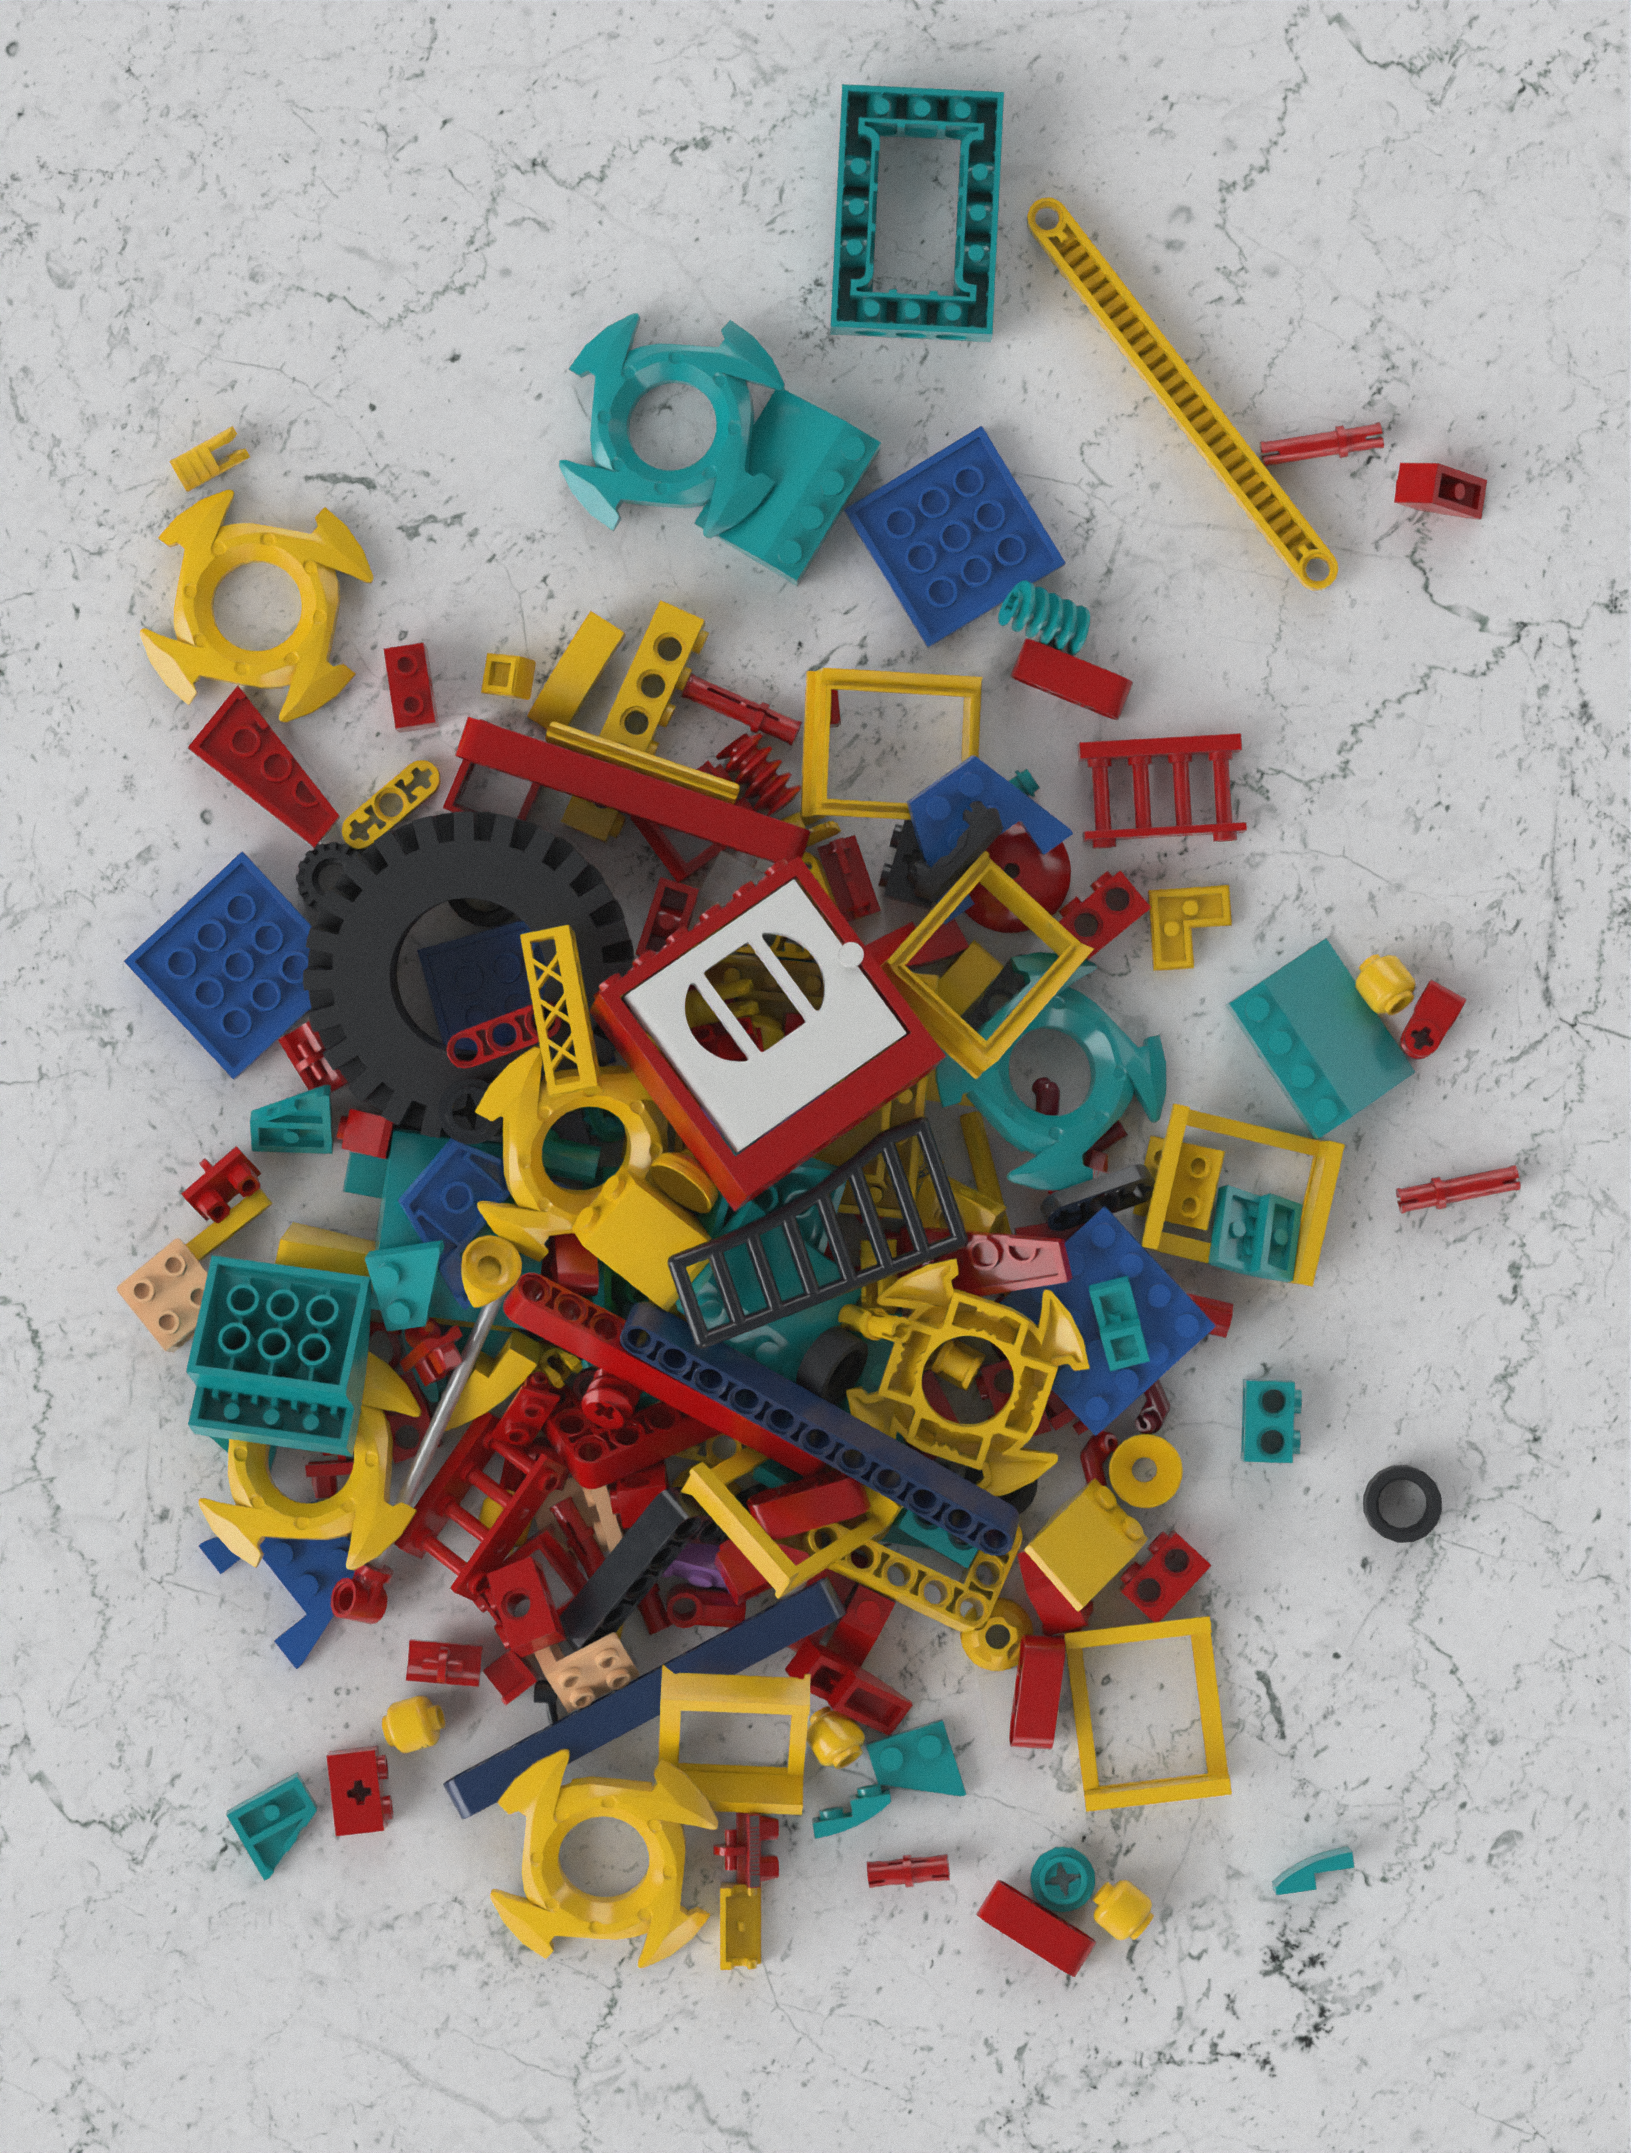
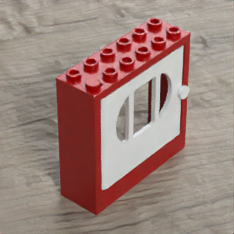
M800 856L789 863L783 858L773 864L764 872L766 876L758 882L759 884L755 886L752 881H749L732 894L733 898L726 903L724 908H721L719 903L712 906L699 916L700 921L693 926L692 930L688 931L684 926L665 940L667 944L660 949V952L655 954L651 949L638 957L632 963L633 967L625 976L621 977L619 973L610 976L598 986L600 990L593 995L596 1000L589 1010L590 1014L734 1212L925 1078L946 1057ZM762 935H780L792 939L807 949L814 957L821 970L824 982V997L819 1011L812 1007L763 940ZM745 944H749L805 1020V1024L764 1052L759 1051L704 975V972ZM689 985L696 987L745 1054L747 1061L737 1062L722 1059L713 1055L698 1043L690 1031L685 1015V998ZM622 998L625 1000V1002L628 1004V1006L630 1007V1009L633 1011V1013H634V1014L636 1015V1017L639 1019V1021L641 1022V1024H642V1025L644 1026V1028L647 1030V1032L649 1033V1035H650V1036L652 1037V1039L655 1041V1043L657 1044V1046H658V1047L660 1048V1050L663 1052V1054L665 1055V1057H666V1058L668 1059V1061L671 1063V1065L673 1066V1068H674V1069L676 1070V1072L679 1074V1076L681 1077V1079H682V1080L684 1081V1083L687 1085V1087L689 1088V1090L692 1092V1094L695 1096V1098L697 1099V1101H698V1102L700 1103V1105L703 1107V1109L705 1110V1112L708 1114V1116H709V1117L711 1118V1120L714 1122V1124L716 1125V1127H717V1128L719 1129V1131L722 1133V1135H723L724 1138L727 1140V1142L730 1144V1146H731L732 1149L735 1151V1153L737 1154L738 1152L742 1151L740 1154H738L737 1156H735V1155L733 1154V1152L731 1151V1149L728 1147V1145H727V1144L725 1143V1141L722 1139V1137L720 1136V1134H719V1133L717 1132V1130L714 1128V1126L712 1125V1123H711V1122L709 1121V1119L706 1117V1115L704 1114V1112H703V1111L701 1110V1108L698 1106V1104L696 1103V1101H695V1100L693 1099V1097L690 1095V1093L688 1092V1090H687V1089L685 1088V1086L682 1084V1082L680 1081V1079H679V1078L677 1077V1075L674 1073V1071H673L672 1068L669 1066V1064L666 1062V1060H665L664 1057L661 1055V1053L658 1051V1049L656 1048V1046L653 1044V1042H652V1041L650 1040V1038L647 1036V1034H646L645 1031L642 1029V1027L639 1025V1023L637 1022V1020H636V1019L634 1018V1016L631 1014V1012L629 1011V1009H628V1008L626 1007V1005L623 1003V1001L621 1000ZM897 1041V1043L894 1044L893 1046H891L889 1049H887L886 1051H884L883 1053H881L879 1056H877V1057L874 1058L872 1061H870L869 1063H867L866 1065H864L862 1068H860L859 1070H857L856 1072H854L852 1075H850V1076L847 1077L845 1080H843L842 1082H840L839 1084H837L835 1087H833V1088L830 1089L828 1092H826L825 1094H823L822 1096H820L818 1099H816L815 1101H813L812 1103H810L808 1106H806V1107L803 1108L801 1111H799L798 1113H796L795 1115H793L791 1118H789L788 1120H786L784 1123H782L781 1125H779L778 1127H776L774 1130H772L771 1132H769L767 1135H765L764 1137H762L761 1139H759L757 1142H755L754 1144H752L751 1146H749L752 1142H754L755 1140H757L758 1138H760L762 1135H764L765 1133H767L768 1131H770L772 1128H774L775 1126H777L779 1123H781L782 1121H784L785 1119H787L789 1116H791L792 1114H794L795 1112H797L799 1109H801L802 1107H804L806 1104H808L809 1102H811L812 1100H814L816 1097H818L819 1095H821L823 1092H825L826 1090H828L829 1088H831L833 1085H835L836 1083H838L839 1081H841L843 1078H845L846 1076H848L850 1073H852L853 1071H855L856 1069H858L860 1066H862L863 1064H865L867 1061H869L870 1059H872V1058L875 1057L877 1054H879L880 1052H882V1051L885 1050L887 1047H889L890 1045H892L894 1042Z

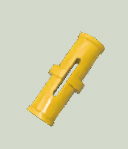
M847 1304L842 1307L838 1316V1321L844 1322L840 1325L842 1328L860 1332L870 1340L883 1338L902 1344L911 1335L912 1327L907 1325L910 1322L907 1318L889 1315L882 1308L871 1307L865 1309L854 1304Z

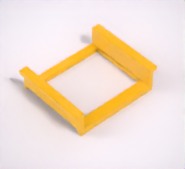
M824 667L817 671H806L800 817L817 818L824 815L911 820L907 803L827 799L831 690L964 697L962 763L972 755L979 758L981 687L983 677Z
M984 851L890 958L880 966L934 1041L975 1080L1001 1058L1094 950V948L1081 944L996 865L988 857L989 853L987 851ZM978 882L989 890L1059 956L987 1040L981 1037L905 966Z
M1173 1103L1141 1246L1148 1250L1208 1264L1211 1243L1162 1232L1185 1128L1190 1126L1313 1156L1302 1203L1293 1281L1287 1282L1313 1287L1345 1144L1298 1136L1191 1110L1188 1106Z
M746 1447L712 1469L704 1462H701L690 1470L691 1476L681 1490V1493L692 1495L776 1590L774 1595L778 1599L888 1529L903 1508L898 1503L864 1485L871 1504L870 1509L864 1513L869 1520L795 1566L726 1488V1485L770 1459L769 1457L750 1447ZM830 1465L825 1467L827 1472L836 1470Z
M1210 1616L1064 1633L1086 1812L1232 1795L1218 1695ZM1191 1635L1208 1773L1099 1786L1082 1648Z
M662 1664L658 1763L663 1757L686 1773L705 1794L713 1811L802 1815L808 1716H810L811 1674H804V1679L699 1673L674 1674ZM681 1710L791 1715L788 1767L679 1763Z

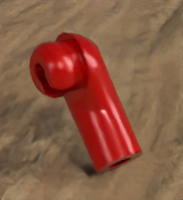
M1105 1431L1099 1437L1093 1434L1080 1452V1461L1086 1484L1096 1478L1102 1486H1107L1102 1464L1111 1452H1114L1118 1447V1439L1113 1433Z

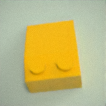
M1094 1478L1057 1509L1025 1547L1024 1551L1077 1611H1080L1138 1553L1148 1538L1145 1536L1139 1522L1133 1517L1128 1516L1118 1505L1112 1491L1102 1486Z

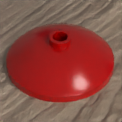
M1017 822L1000 834L985 851L989 853L988 857L1003 871L1007 864L1017 865L1019 875L1013 878V880L1053 916L1064 902L1070 886L1071 865L1066 847L1061 842L1046 854H1041L1020 822ZM980 882L970 891L969 896L975 904L964 912L979 925L1001 933H1020L1030 930Z

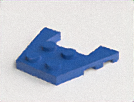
M974 755L907 801L920 852H922L924 861H927L930 867L941 857L949 855L957 846L958 838L970 826L966 821H963V812L965 809L971 812L972 808L969 805L974 801H982V804L987 809L996 808L998 810L1003 825L1001 834L1017 822H1020L1038 851L1043 855L1073 835L1070 828ZM969 894L943 924L946 925L975 904ZM944 895L940 899L935 901L936 904L944 897Z
M451 1138L397 1201L422 1243L443 1240L444 1249L440 1256L438 1271L457 1304L464 1310H467L471 1303L462 1281V1258L459 1254L486 1223V1220L477 1208V1203L482 1200L503 1203L509 1197L510 1192L508 1191L504 1176L502 1158ZM550 1178L557 1185L570 1189L562 1182Z
M318 1499L309 1503H317L320 1502V1500ZM348 1536L331 1540L265 1537L260 1545L264 1553L262 1559L306 1613L302 1619L274 1640L296 1669L304 1663L334 1616L331 1609L333 1588L343 1578L352 1579L355 1570H348L346 1568L351 1542ZM219 1537L206 1540L199 1545V1548L220 1574L224 1573L241 1559L231 1552Z

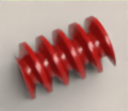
M745 733L716 755V759L731 758L725 767L726 772L733 773L740 770L734 782L739 786L749 783L750 786L744 794L746 799L759 796L760 798L754 806L755 811L760 812L769 809L770 811L766 816L772 817L796 798L801 790V786L796 785L787 788L786 784L792 774L790 772L780 775L776 773L782 764L781 759L768 762L766 759L773 750L772 747L757 748L763 735L759 733L748 736Z
M598 1368L581 1401L582 1410L588 1419L603 1428L621 1429L624 1425V1420L631 1417L634 1406L637 1405L640 1399L639 1394H642L643 1391Z

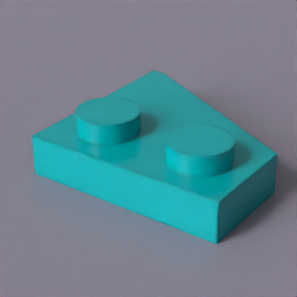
M323 1085L252 1110L250 1116L252 1151L333 1154L334 1135L331 1085Z
M443 1240L369 1251L366 1255L365 1262L387 1332L422 1327L429 1321L433 1304L432 1295L436 1289L439 1260L444 1249Z
M943 1719L866 1743L878 1784L959 1797L967 1795Z
M297 1772L227 1810L226 1816L265 1881L272 1876L275 1867L282 1857L291 1849L301 1830L308 1825L317 1812L318 1806Z

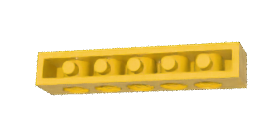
M660 600L599 737L655 756L659 743L654 741L655 735L660 726L667 728L676 708L675 705L670 704L676 689L684 690L693 670L687 667L693 652L700 655L708 638L709 632L703 630L705 627L704 619ZM668 640L676 641L682 647L680 656L673 661H666L659 656L661 644ZM650 677L662 679L665 683L664 692L656 698L646 696L642 692L645 680ZM636 713L643 714L649 721L646 731L639 735L631 734L626 730L627 719ZM572 796L561 819V823L607 844L610 836L617 839L626 816L620 814L621 812L610 808H598L592 802Z

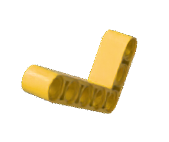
M833 1523L806 1531L802 1539V1549L810 1557L820 1551L814 1543L816 1532L826 1533L830 1537L831 1543L852 1530ZM1018 1525L1011 1550L1001 1556H992L978 1549L969 1567L964 1568L959 1581L953 1580L873 1540H869L857 1548L867 1556L868 1563L865 1569L857 1568L852 1563L851 1553L827 1568L957 1631L968 1632L984 1624L990 1617L1020 1548L1023 1535ZM979 1565L986 1566L992 1572L993 1578L990 1585L983 1584L977 1578L976 1571ZM889 1567H897L902 1571L904 1575L902 1586H895L890 1583L887 1576ZM926 1584H931L938 1588L940 1592L938 1604L930 1603L925 1598L924 1587ZM964 1601L970 1602L976 1609L977 1615L973 1622L967 1621L961 1614L960 1607Z

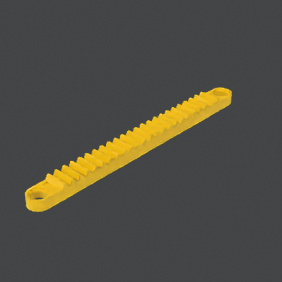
M1051 197L1035 201L1027 214V227L1049 256L1052 264L1059 269L1062 277L1069 282L1072 290L1079 295L1080 300L1088 307L1090 313L1096 317L1100 326L1106 330L1110 339L1116 343L1120 352L1126 356L1130 365L1136 369L1140 378L1146 382L1150 391L1156 395L1160 404L1166 408L1170 417L1176 421L1180 430L1186 434L1190 443L1196 447L1200 456L1206 460L1208 466L1216 473L1217 478L1226 486L1227 491L1233 495L1237 504L1243 508L1247 517L1253 521L1257 530L1264 535L1267 543L1274 548L1277 556L1284 561L1297 580L1306 589L1312 591H1322L1328 588L1338 574V563L1331 551L1065 206L1057 199ZM1049 208L1057 213L1059 222L1055 228L1044 230L1037 225L1035 217L1042 209ZM1313 559L1323 560L1329 569L1326 579L1314 581L1309 578L1306 573L1307 563Z

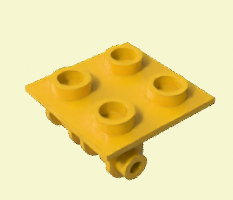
M1150 1135L1144 1166L1149 1169L1154 1180H1156L1165 1138ZM1182 1142L1164 1221L1208 1231L1225 1151ZM1151 1198L1142 1204L1134 1206L1133 1214L1147 1217Z

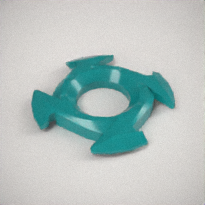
M633 313L607 326L585 345L569 367L571 372L581 378L589 374L595 377L590 442L592 457L596 467L564 459L559 461V468L571 492L588 513L612 531H615L622 520L618 509L623 502L634 505L686 509L705 506V503L711 501L703 530V535L711 539L737 526L761 505L776 484L774 480L762 472L754 476L749 474L754 406L747 382L765 386L776 391L785 390V383L772 357L754 336L731 320L721 329L724 340L719 347L658 343L640 346L631 350L640 323L638 313ZM680 383L692 386L706 395L715 411L716 433L711 447L699 461L683 469L662 470L650 466L640 459L631 443L629 427L634 408L645 394L661 385Z
M1036 952L1011 957L1010 961L1013 971L1023 975L1025 986L998 1009L979 1028L977 1033L987 1040L1059 956L1056 953ZM1084 960L1001 1058L986 1069L976 1080L940 1047L946 1057L935 1068V1080L942 1108L960 1103L962 1095L967 1094L966 1097L1007 1142L1021 1152L1028 1151L1036 1155L1006 1175L1010 1182L1036 1190L1060 1191L1092 1180L1093 1169L1083 1165L1082 1155L1123 1115L1132 1100L1133 1094L1152 1123H1156L1161 1117L1166 1096V1060L1160 1035L1144 1039L1143 1046L1137 1047L1094 1001L1081 992L1069 987L1097 969V965L1091 961ZM1037 1029L1057 1030L1070 1036L1083 1049L1090 1066V1086L1083 1102L1071 1113L1059 1116L1038 1113L1025 1105L1014 1091L1009 1076L1010 1056L1016 1043L1026 1033Z

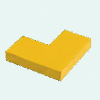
M1229 885L1148 890V902L1151 907L1149 909L1153 971L1194 968L1192 928L1232 925Z

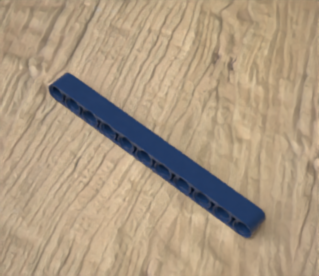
M639 1302L631 1308L620 1335L621 1344L629 1353L979 1550L992 1556H1001L1011 1550L1020 1519L1017 1510L1009 1503L723 1342L705 1349L698 1348L694 1343L688 1323L674 1314L665 1311L658 1305L650 1302Z
M827 1576L667 1661L663 1665L674 1674L735 1675L844 1616L847 1611ZM662 1665L630 1681L625 1687L613 1690L593 1701L589 1706L574 1711L444 1782L443 1786L461 1819L464 1820L497 1803L513 1780L536 1761L561 1749H568L570 1756L567 1764L659 1716Z

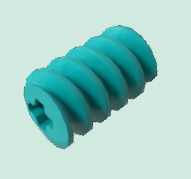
M1027 580L1019 582L1012 588L1005 598L998 615V622L1001 626L1007 625L1011 618H1013L1012 630L1015 632L1021 631L1027 624L1025 635L1030 639L1034 638L1039 630H1041L1039 641L1042 644H1048L1054 636V649L1060 651L1068 643L1067 654L1072 656L1081 650L1090 627V612L1085 606H1076L1069 599L1062 600L1056 593L1048 594V591L1043 587L1034 588V585Z

